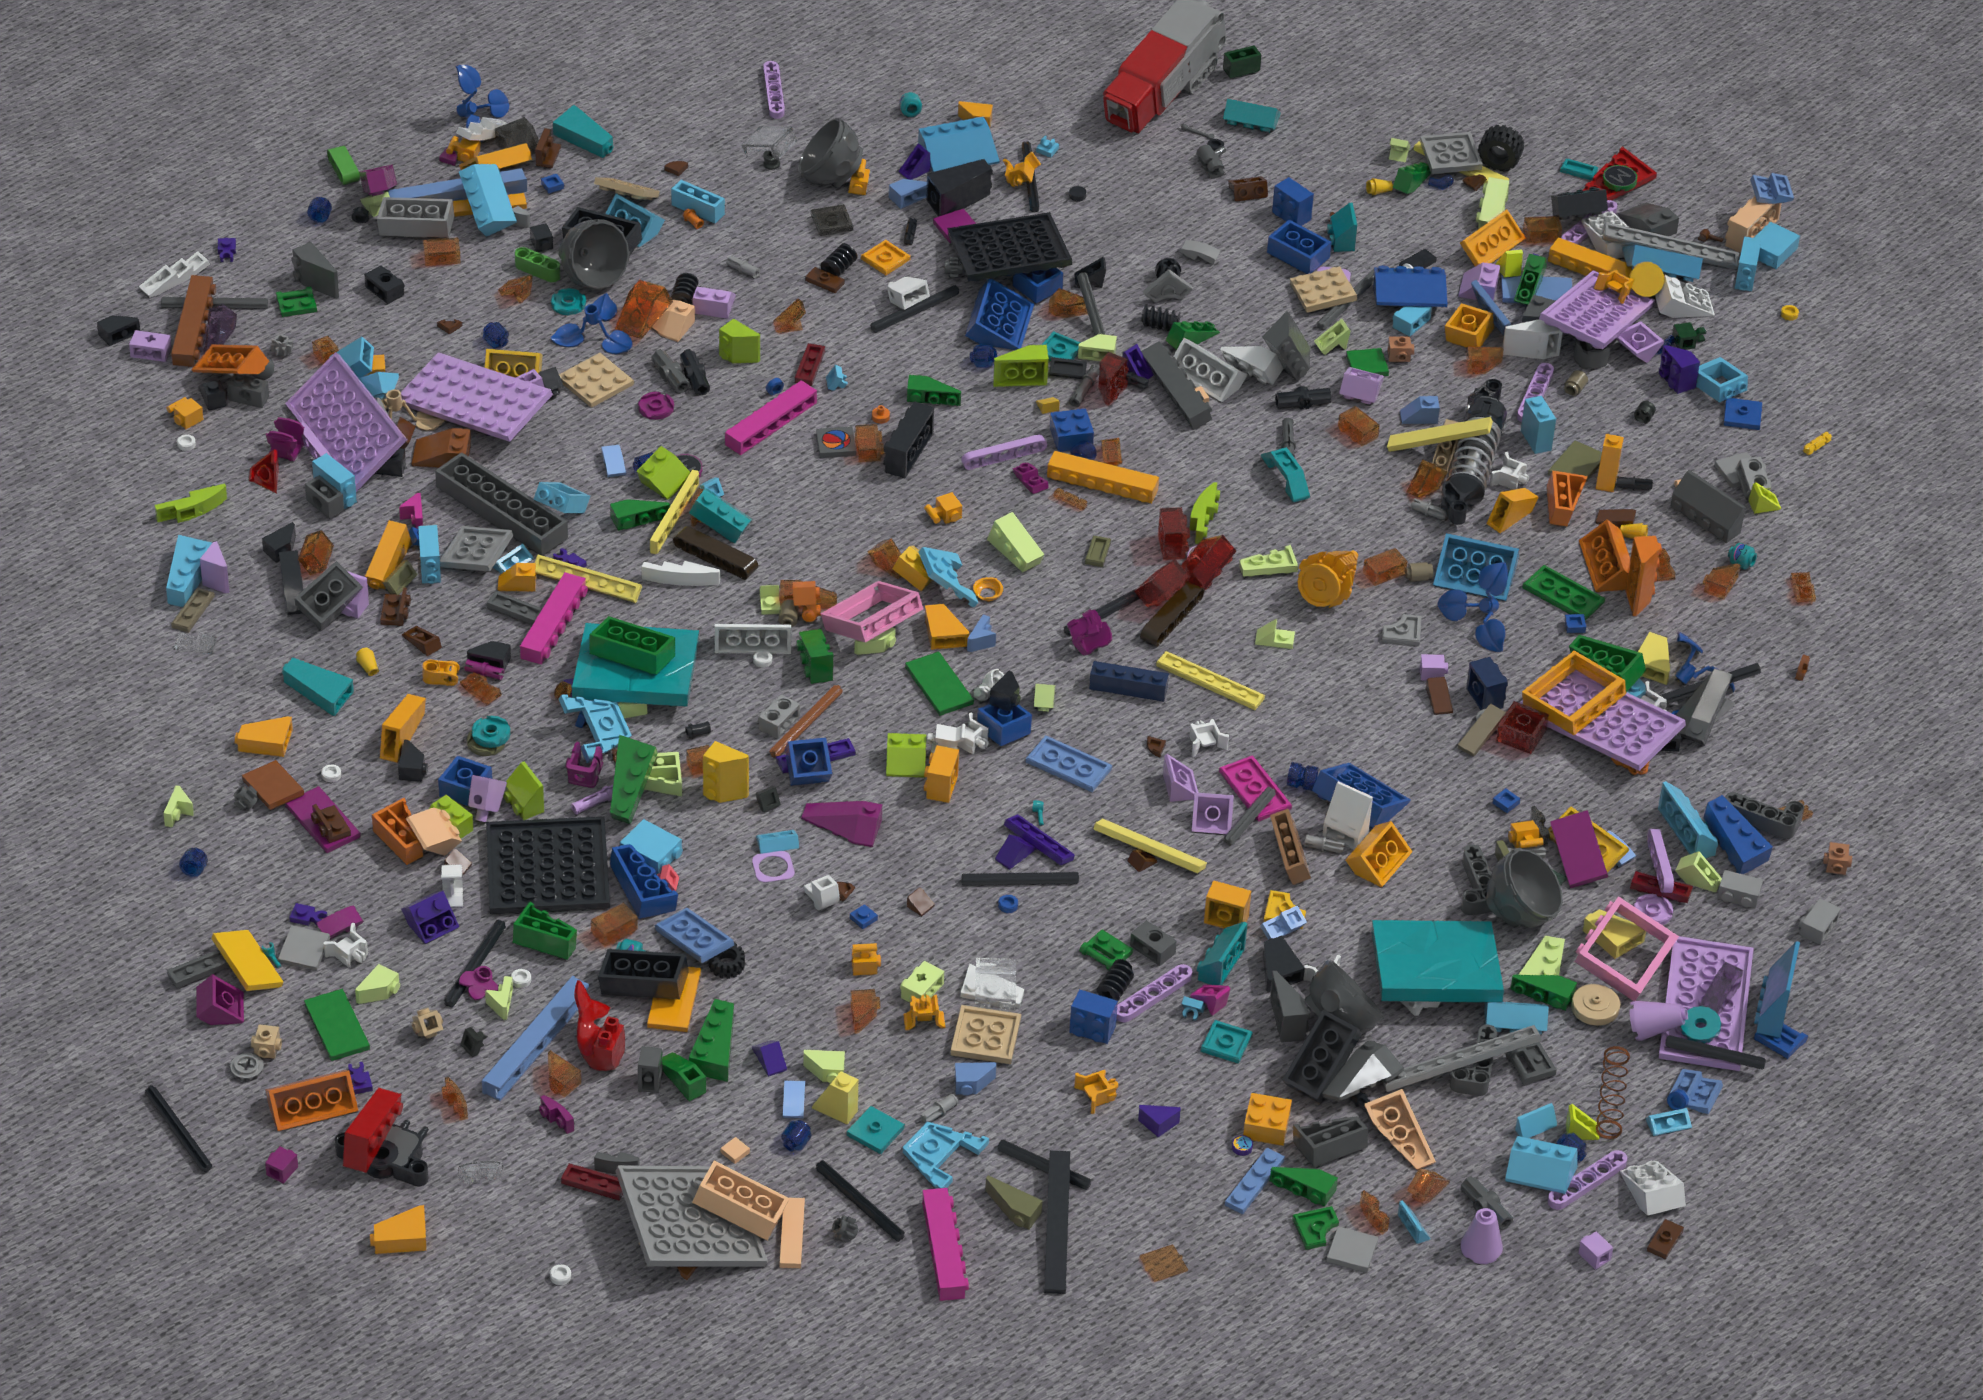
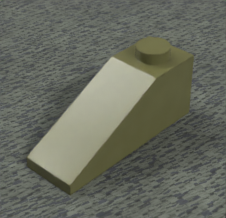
M989 1175L986 1177L985 1191L1011 1222H1014L1018 1227L1030 1230L1042 1214L1043 1200Z

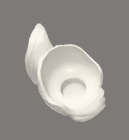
M999 669L989 671L985 675L982 684L974 689L973 697L980 701L990 698V689L1004 674Z

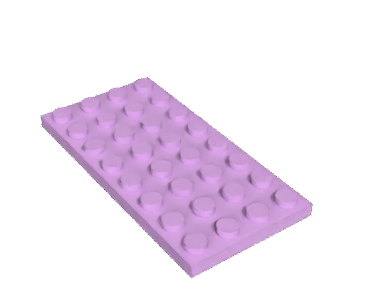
M1593 270L1545 309L1539 319L1549 326L1559 328L1563 333H1569L1580 341L1590 343L1594 348L1604 349L1652 308L1655 299L1640 296L1631 289L1629 295L1625 298L1624 304H1621L1618 300L1619 293L1613 289H1594L1599 273Z
M337 352L285 403L299 422L304 421L333 459L355 475L356 492L407 441V438Z
M439 352L401 392L402 400H405L407 406L411 409L509 442L553 395L551 389Z
M1575 670L1539 699L1564 714L1571 716L1606 687ZM1627 692L1626 695L1574 736L1523 706V700L1516 705L1517 713L1639 771L1686 726L1684 719Z
M1679 936L1672 947L1665 1003L1681 1004L1687 1010L1698 1006L1709 1007L1714 1010L1721 1020L1720 1034L1713 1038V1041L1705 1044L1742 1052L1753 948ZM1701 1022L1696 1024L1698 1028L1706 1026V1024ZM1680 1026L1661 1033L1658 1059L1740 1071V1064L1666 1047L1665 1042L1668 1035L1688 1039L1682 1034Z

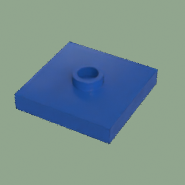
M1735 398L1726 399L1723 426L1760 430L1762 402Z

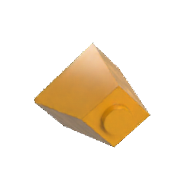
M1610 434L1605 435L1596 483L1597 490L1614 492L1624 437Z
M1526 488L1500 492L1487 525L1502 533L1533 511L1538 496Z
M944 604L925 605V623L931 650L967 647L969 631Z
M287 716L241 725L239 733L236 732L235 744H238V752L284 757L293 731L292 717Z
M419 1205L374 1224V1233L370 1234V1246H375V1254L427 1251L424 1205Z

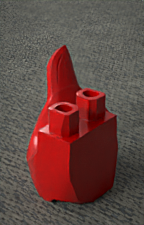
M577 980L574 998L579 1012L576 1035L578 1048L582 1057L592 1069L597 1071L613 1070L618 1067L625 1051L624 1025L619 1024L618 1018L608 1016L602 1028L596 1026L594 1020L607 1015L610 1007L591 999L583 983Z

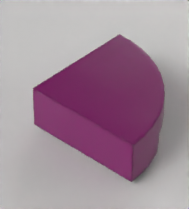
M445 149L439 156V161L455 166L457 163L456 152L453 151L452 154H447Z

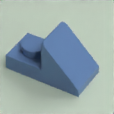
M982 615L969 635L967 651L973 652L996 646V633L991 632L992 626L990 625L989 616Z

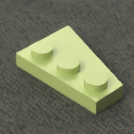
M1291 545L1285 546V550L1282 551L1271 550L1270 554L1265 556L1258 554L1239 560V567L1243 576L1252 577L1255 575L1298 572V564Z
M1545 936L1519 975H1559L1565 939Z

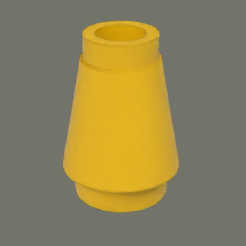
M1371 178V180L1366 182L1368 194L1377 195L1392 191L1393 189L1392 181Z
M1643 523L1621 525L1620 528L1622 535L1627 538L1634 539V537L1648 535V525H1643Z
M369 648L360 649L356 653V661L369 676L376 675L379 670L374 652Z

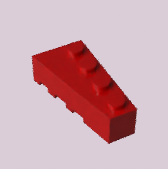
M378 1087L345 1132L344 1167L367 1172L397 1116L403 1110V1103H401L402 1094Z

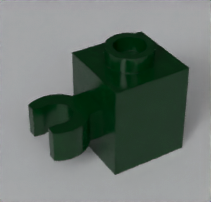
M1691 322L1674 324L1672 339L1677 348L1684 350L1695 349L1696 341H1705V337L1702 334H1706V330L1704 327L1694 330Z

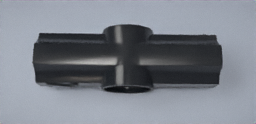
M691 349L684 350L680 354V360L684 367L685 377L691 383L695 394L699 396L705 395L710 391V385L706 378L704 365L699 363L695 351H691Z
M1300 386L1291 392L1275 393L1276 407L1297 406L1303 410L1304 408L1309 409L1315 404L1331 403L1330 388L1309 390L1305 386Z

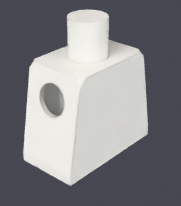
M903 277L887 285L890 302L904 310L930 297L927 280Z

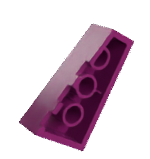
M393 164L359 171L363 192L368 193V195L384 194V190L397 185Z

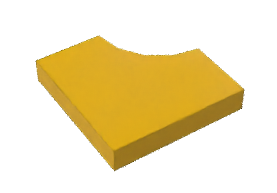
M1270 890L1263 922L1273 919L1282 912L1295 907L1290 900V893ZM1300 909L1301 913L1303 914V916H1304V918H1305V916H1306V911Z

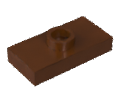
M814 267L805 276V281L833 293H836L845 284V279L817 267Z
M1665 1219L1648 1245L1647 1252L1666 1260L1682 1235L1684 1227Z

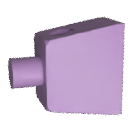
M472 775L468 805L469 807L477 808L475 820L487 822L489 811H499L507 782Z

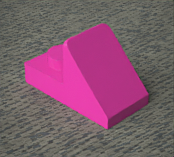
M416 493L399 507L400 520L411 519L412 525H415L417 529L418 526H423L421 493Z
M1202 985L1190 996L1192 999L1203 1001L1204 1004L1206 1003L1213 1016L1226 1006L1230 987Z

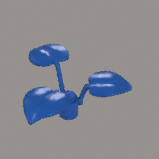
M469 65L456 66L459 85L464 93L470 94L462 101L463 103L457 106L458 115L467 118L466 128L469 127L470 122H481L479 116L473 115L480 108L490 107L491 115L496 118L505 116L510 106L506 95L499 89L491 90L488 94L489 103L476 106L474 102L469 100L477 93L476 88L481 85V77L478 71Z
M607 293L599 297L593 304H588L585 307L586 317L583 318L581 329L576 324H565L550 337L559 346L576 347L584 340L581 333L585 330L586 322L591 325L599 323L605 337H607L602 342V347L606 352L620 354L630 350L633 345L630 336L623 331L615 330L611 335L607 333L602 320H611L617 314V306Z
M1505 562L1488 565L1479 573V585L1481 588L1487 589L1485 593L1489 598L1482 599L1480 603H1466V593L1454 589L1444 593L1437 603L1442 614L1451 621H1458L1464 618L1467 612L1466 607H1479L1482 612L1488 613L1483 620L1484 624L1476 628L1475 635L1482 647L1494 652L1503 651L1506 632L1501 621L1488 619L1499 608V603L1494 596L1501 595L1507 586L1508 571Z
M1678 631L1677 641L1689 644L1691 652L1685 664L1680 667L1674 676L1686 685L1692 677L1696 679L1698 675L1705 671L1712 672L1715 667L1706 666L1695 673L1696 668L1690 664V661L1696 650L1701 654L1703 650L1687 635ZM1731 683L1729 685L1731 686L1732 691L1734 692L1735 686L1733 683Z

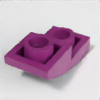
M1022 463L1013 468L1015 476L1032 494L1049 488L1048 481L1040 477L1038 469L1030 463Z
M354 905L327 916L316 924L321 932L330 934L331 940L343 931L349 932L351 923H355V927H357L364 921Z
M545 1095L540 1096L541 1105L539 1106L541 1116L543 1118L546 1117L550 1123L556 1121L560 1129L563 1128L566 1134L573 1132L574 1118L557 1101Z

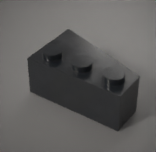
M1590 187L1589 190L1585 191L1580 189L1576 190L1577 192L1551 195L1553 216L1559 217V220L1570 219V216L1573 215L1577 218L1586 217L1587 213L1601 215L1602 211H1608L1605 189Z

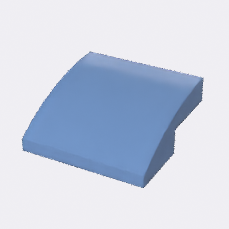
M1771 173L1769 178L1753 175L1750 179L1756 200L1759 203H1785L1794 199L1788 177L1785 175Z
M1682 1069L1671 1092L1676 1089L1683 1090L1689 1098L1687 1108L1709 1114L1723 1084L1721 1080L1703 1078L1700 1071Z

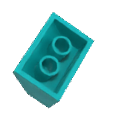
M1227 99L1223 119L1229 125L1237 126V123L1244 124V128L1253 129V127H1259L1260 131L1270 132V130L1275 131L1281 112L1277 108Z
M709 489L703 490L689 514L732 543L738 541L753 521L752 518Z
M1241 922L1224 928L1222 933L1216 936L1213 947L1208 948L1205 959L1200 961L1196 971L1199 972V981L1209 985H1222L1245 950L1248 923Z

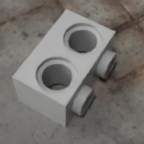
M1761 456L1740 459L1735 469L1745 499H1749L1755 482L1770 491L1771 481L1767 477L1766 465L1762 462Z
M780 695L771 702L765 711L760 713L758 717L759 730L779 739L800 717V704Z

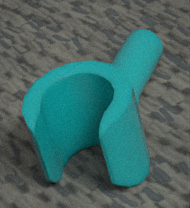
M1034 800L1032 812H1038L1039 826L1044 825V802Z
M269 942L270 948H264L262 945V951L266 957L270 958L277 968L281 967L275 956L274 944Z

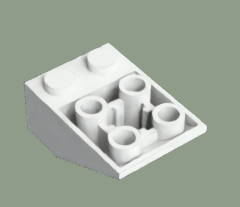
M1605 212L1601 215L1582 219L1581 222L1597 252L1615 259L1624 257L1622 249L1629 245L1602 239L1605 222L1628 227L1614 212Z
M1664 276L1663 287L1655 295L1661 314L1672 318L1715 315L1709 293L1706 290L1681 282L1674 277Z
M1540 319L1506 326L1502 354L1536 359L1559 356L1563 332L1555 326L1545 324Z
M1262 346L1221 347L1220 349L1224 355L1223 358L1229 364L1241 369L1244 373L1248 374V377L1255 376L1260 383L1265 385L1266 383L1273 385L1284 369L1276 353Z
M1338 781L1324 821L1322 836L1333 841L1343 842L1344 846L1354 850L1369 833L1373 797Z
M1648 1161L1644 1165H1633L1627 1167V1169L1620 1170V1174L1637 1205L1647 1216L1686 1206L1684 1183L1658 1161Z

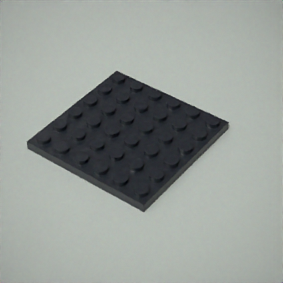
M1050 212L947 228L948 236L968 281L977 282L981 279H996L1000 276H1014L1019 273L1028 274L1033 271H1047L1050 268H1065L1072 265L1070 253Z
M605 816L486 822L490 914L521 913L529 902L535 904L534 908L541 912L543 910L563 911L610 908Z

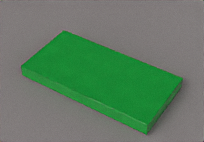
M1545 565L1535 572L1522 586L1526 591L1570 615L1584 614L1585 620L1605 603L1604 597Z
M939 651L905 663V668L939 716L974 705V699Z
M343 988L304 1000V1005L331 1061L370 1050V1044Z

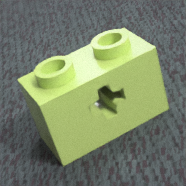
M924 961L919 967H915L908 979H904L901 983V998L908 1002H911V996L920 998L924 995V998H926V995L931 998L944 984V971Z

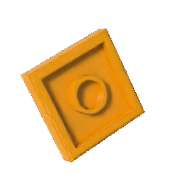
M884 240L862 254L861 260L884 275H888L911 260V256L889 241Z

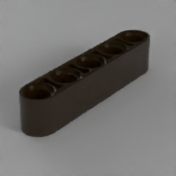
M685 526L673 538V543L677 548H681V550L743 580H746L759 566L757 560L752 556L689 526Z
M1186 581L1143 627L1140 639L1158 647L1168 637L1169 633L1179 625L1178 622H1181L1202 600L1205 592L1204 588Z

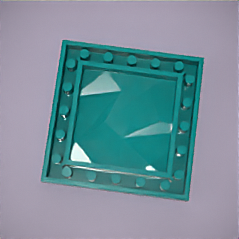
M585 623L572 685V698L583 697L584 700L592 701L597 699L623 703L688 706L699 645V630L645 627L675 637V657L655 675L589 654V634L600 624Z
M1372 920L1371 933L1381 1001L1503 1002L1504 987L1492 921Z

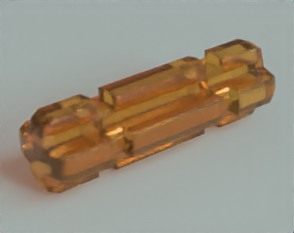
M1060 488L1054 491L1053 497L1058 500L1062 499V502L1073 507L1077 506L1076 508L1084 510L1087 507V500L1083 498L1079 499L1078 496L1067 491L1064 492Z

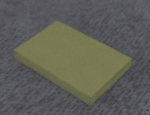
M1574 440L1548 470V475L1550 476L1553 470L1588 476V480L1600 466L1602 452Z

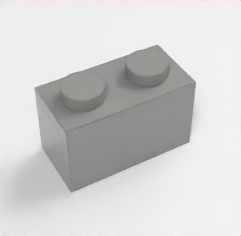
M1724 870L1717 899L1756 909L1763 879Z
M1819 899L1815 905L1812 904L1810 906L1808 915L1806 917L1803 916L1800 920L1799 927L1801 929L1799 935L1821 945L1839 921L1841 908Z

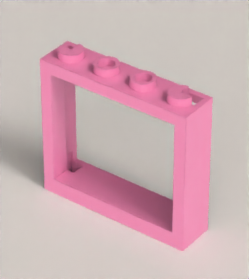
M877 581L822 612L821 617L825 630L866 643L923 610L919 592ZM881 601L892 603L859 623L849 620Z
M1618 896L1615 902L1610 901L1604 911L1607 914L1605 916L1600 915L1596 921V930L1591 929L1585 937L1587 943L1585 945L1580 944L1576 950L1578 956L1574 962L1629 999L1636 1001L1679 936ZM1615 912H1618L1664 943L1637 984L1588 953Z

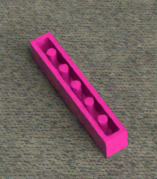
M801 380L741 420L738 424L729 428L725 432V445L739 455H742L817 403V390Z
M564 572L521 643L520 659L542 665L545 658H549L552 646L557 645L558 637L564 633L566 623L571 621L574 610L580 606L581 598L587 594L586 578Z
M948 1188L923 1190L922 1205L939 1300L965 1299V1291L969 1290L968 1278H964L963 1275L966 1274L965 1261H961L960 1258L963 1257L962 1245H958L957 1242L960 1241L959 1228L954 1226L957 1224L956 1212H952L951 1209L954 1208L953 1196H949Z

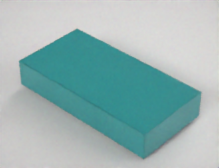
M1566 158L1560 168V172L1592 181L1593 176L1598 172V167Z

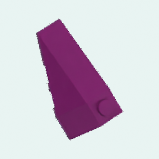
M867 801L806 803L801 819L817 827L826 828L836 836L845 837L853 844L873 847L882 822L883 804Z

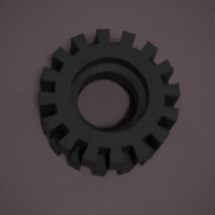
M734 943V946L709 959L711 973L714 972L715 976L720 974V978L727 976V979H730V975L733 978L737 977V973L740 975L745 968V952L742 950V947H737V944ZM731 958L734 961L725 963L721 962L720 959Z

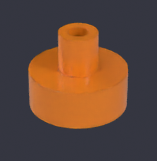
M879 405L873 409L872 420L875 423L883 424L889 421L890 411L887 408Z

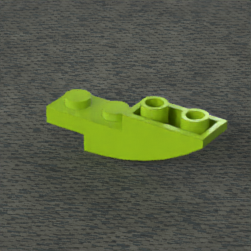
M1217 482L1209 485L1200 494L1193 506L1189 530L1196 531L1195 544H1202L1203 538H1207L1208 527H1205V525H1209V520H1213L1214 513L1218 514L1219 503H1216V501L1220 499V490H1217Z
M220 484L190 491L187 498L154 505L157 522L176 518L177 522L180 523L213 510L227 499L226 485Z

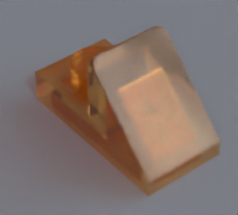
M530 274L508 280L498 291L501 296L514 294L521 304L531 295L533 277Z
M800 299L795 300L773 320L777 333L803 330L800 321L806 314L803 301Z

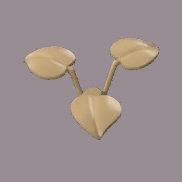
M396 389L388 391L386 399L381 400L385 409H389L391 420L392 411H399L404 406L411 418L417 421V428L424 431L435 430L445 421L420 411L417 413V417H415L407 406L406 401L402 400L401 392Z

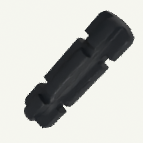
M915 218L908 219L904 235L905 245L913 244L917 227V220Z

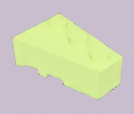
M1489 177L1488 183H1484L1482 193L1485 196L1484 198L1481 197L1479 208L1482 209L1481 212H1477L1476 222L1479 223L1478 229L1505 211V203L1508 200L1509 180Z
M1013 512L995 520L987 538L994 547L1022 572L1041 563L1044 553Z
M679 752L657 754L644 790L682 796Z

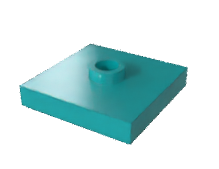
M870 1106L849 1128L847 1136L882 1154L904 1130L905 1124Z

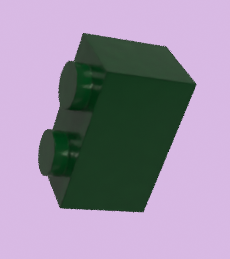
M1255 45L1225 52L1223 70L1229 78L1258 72L1261 68L1262 55Z

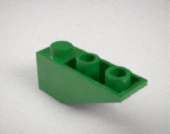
M1420 162L1399 168L1393 188L1406 194L1413 193L1431 174L1429 165Z
M1533 254L1528 255L1514 302L1529 305L1533 295H1536L1547 267L1545 257Z
M1208 321L1174 322L1165 341L1177 350L1183 338L1198 345L1219 334L1220 331L1215 328L1213 323Z
M909 375L907 402L915 401L918 403L961 406V391L928 376Z
M627 499L610 504V517L618 531L662 520L670 508V503Z
M1513 975L1510 989L1518 994L1526 995L1536 1001H1541L1552 1005L1554 1008L1566 1011L1576 991L1577 982L1559 975Z
M674 1052L662 1057L663 1072L688 1101L706 1093V1076L695 1063Z
M1272 1167L1269 1182H1272L1277 1187L1291 1191L1294 1195L1307 1198L1314 1204H1320L1325 1207L1336 1192L1338 1177L1320 1169Z

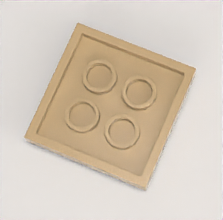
M595 177L594 184L599 185V189L606 191L615 190L617 194L631 195L632 198L640 200H652V197L658 198L660 192L614 178Z
M1340 266L1290 278V284L1307 313L1357 301V294Z
M601 353L559 374L563 385L591 408L634 385V380Z
M961 1005L951 1047V1056L1011 1064L1020 1027L1021 1014Z

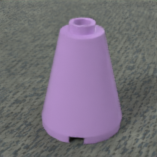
M1632 1001L1630 1004L1634 1005V1009H1630V1022L1632 1031L1638 1034V1037H1635L1637 1041H1643L1685 1024V1020H1688L1687 1009L1683 1008L1681 1004Z
M1483 1208L1477 1211L1461 1240V1251L1466 1258H1470L1474 1263L1489 1264L1496 1261L1501 1255L1503 1245L1496 1213L1491 1209Z

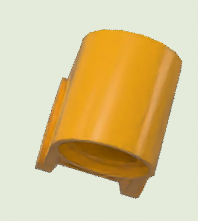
M426 660L423 663L422 679L426 684L454 686L458 683L457 673L460 670V666L455 661Z

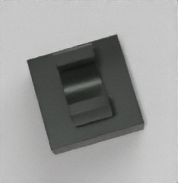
M770 786L756 793L757 802L760 810L763 812L781 805L775 786Z
M472 1027L466 1028L460 1045L471 1057L479 1055L480 1048L484 1046L482 1043L483 1039H486L487 1036L481 1031L476 1032Z

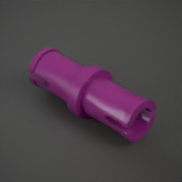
M467 659L465 663L473 666H465L464 670L466 672L480 674V677L485 678L487 676L500 681L504 677L503 675L496 674H504V668L490 666L487 662L479 663Z

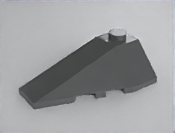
M1714 668L1676 714V716L1684 719L1686 726L1678 735L1702 745L1706 744L1733 677L1732 674Z
M1367 1041L1356 1049L1322 1095L1324 1098L1336 1101L1344 1100L1358 1094L1361 1088L1375 1087L1376 1082L1384 1079L1386 1082L1392 1080L1404 1071V1067L1385 1045L1375 1041Z

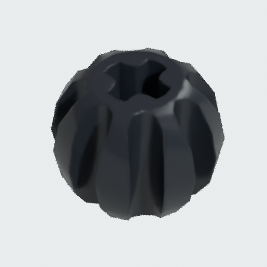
M1167 257L1157 263L1155 269L1157 278L1168 269L1180 277L1181 266L1174 258Z

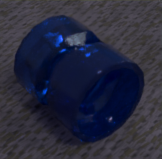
M1291 762L1287 786L1293 788L1302 786L1303 790L1312 791L1318 777L1319 767L1311 765L1304 767L1301 763Z

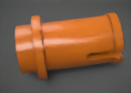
M686 209L684 211V220L689 221L696 229L704 225V221L696 214L695 210Z

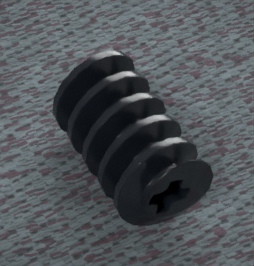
M843 243L821 262L820 267L821 270L839 277L845 269L857 260L858 256L850 245Z
M691 273L680 274L676 279L670 300H679L691 305L695 290L699 284L698 278Z
M1145 304L1141 321L1145 327L1150 324L1151 328H1155L1157 325L1158 330L1164 328L1165 331H1168L1174 322H1180V312L1176 315L1175 310H1173L1169 314V310L1166 308L1163 313L1162 307L1155 311V305L1149 310L1148 304Z
M1124 959L1115 960L1096 988L1098 995L1119 1001L1134 978L1131 964Z

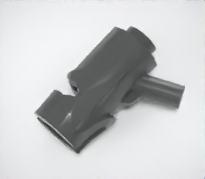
M1202 145L1197 149L1196 155L1211 179L1219 178L1225 173L1223 171L1225 167L1222 160L1219 159V156L1226 152L1224 146L1215 151L1210 145Z

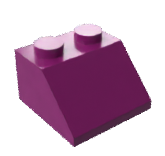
M212 974L196 987V1017L209 1025L244 1023V992Z

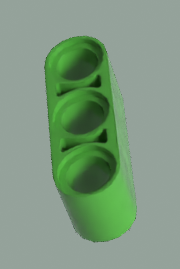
M344 145L327 149L329 162L334 171L337 172L336 174L342 185L360 181L358 168Z
M525 247L515 250V267L518 270L548 282L560 280L559 261Z

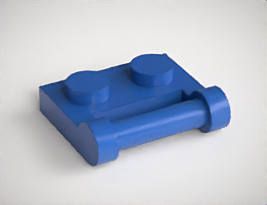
M1784 1023L1780 1038L1755 1033L1754 1040L1787 1059L1808 1039V1035L1803 1032L1799 1033Z

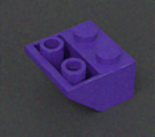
M1668 345L1663 346L1659 375L1668 382L1669 387L1674 389L1677 394L1695 389L1700 361L1691 351Z
M444 891L434 892L401 908L409 927L424 944L459 928V924Z

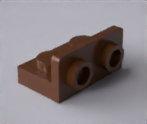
M544 128L536 146V166L553 168L558 157L561 144L553 143L554 137L551 136V129Z
M1262 176L1228 181L1229 188L1234 192V200L1236 202L1268 197L1267 180Z
M403 588L402 595L385 594L380 619L381 625H404V620L408 619L409 615L407 606L411 604V595L407 594V588Z
M317 804L312 805L313 813H311V819L314 824L319 826L321 836L325 837L329 843L351 836L350 828L335 805L321 810Z

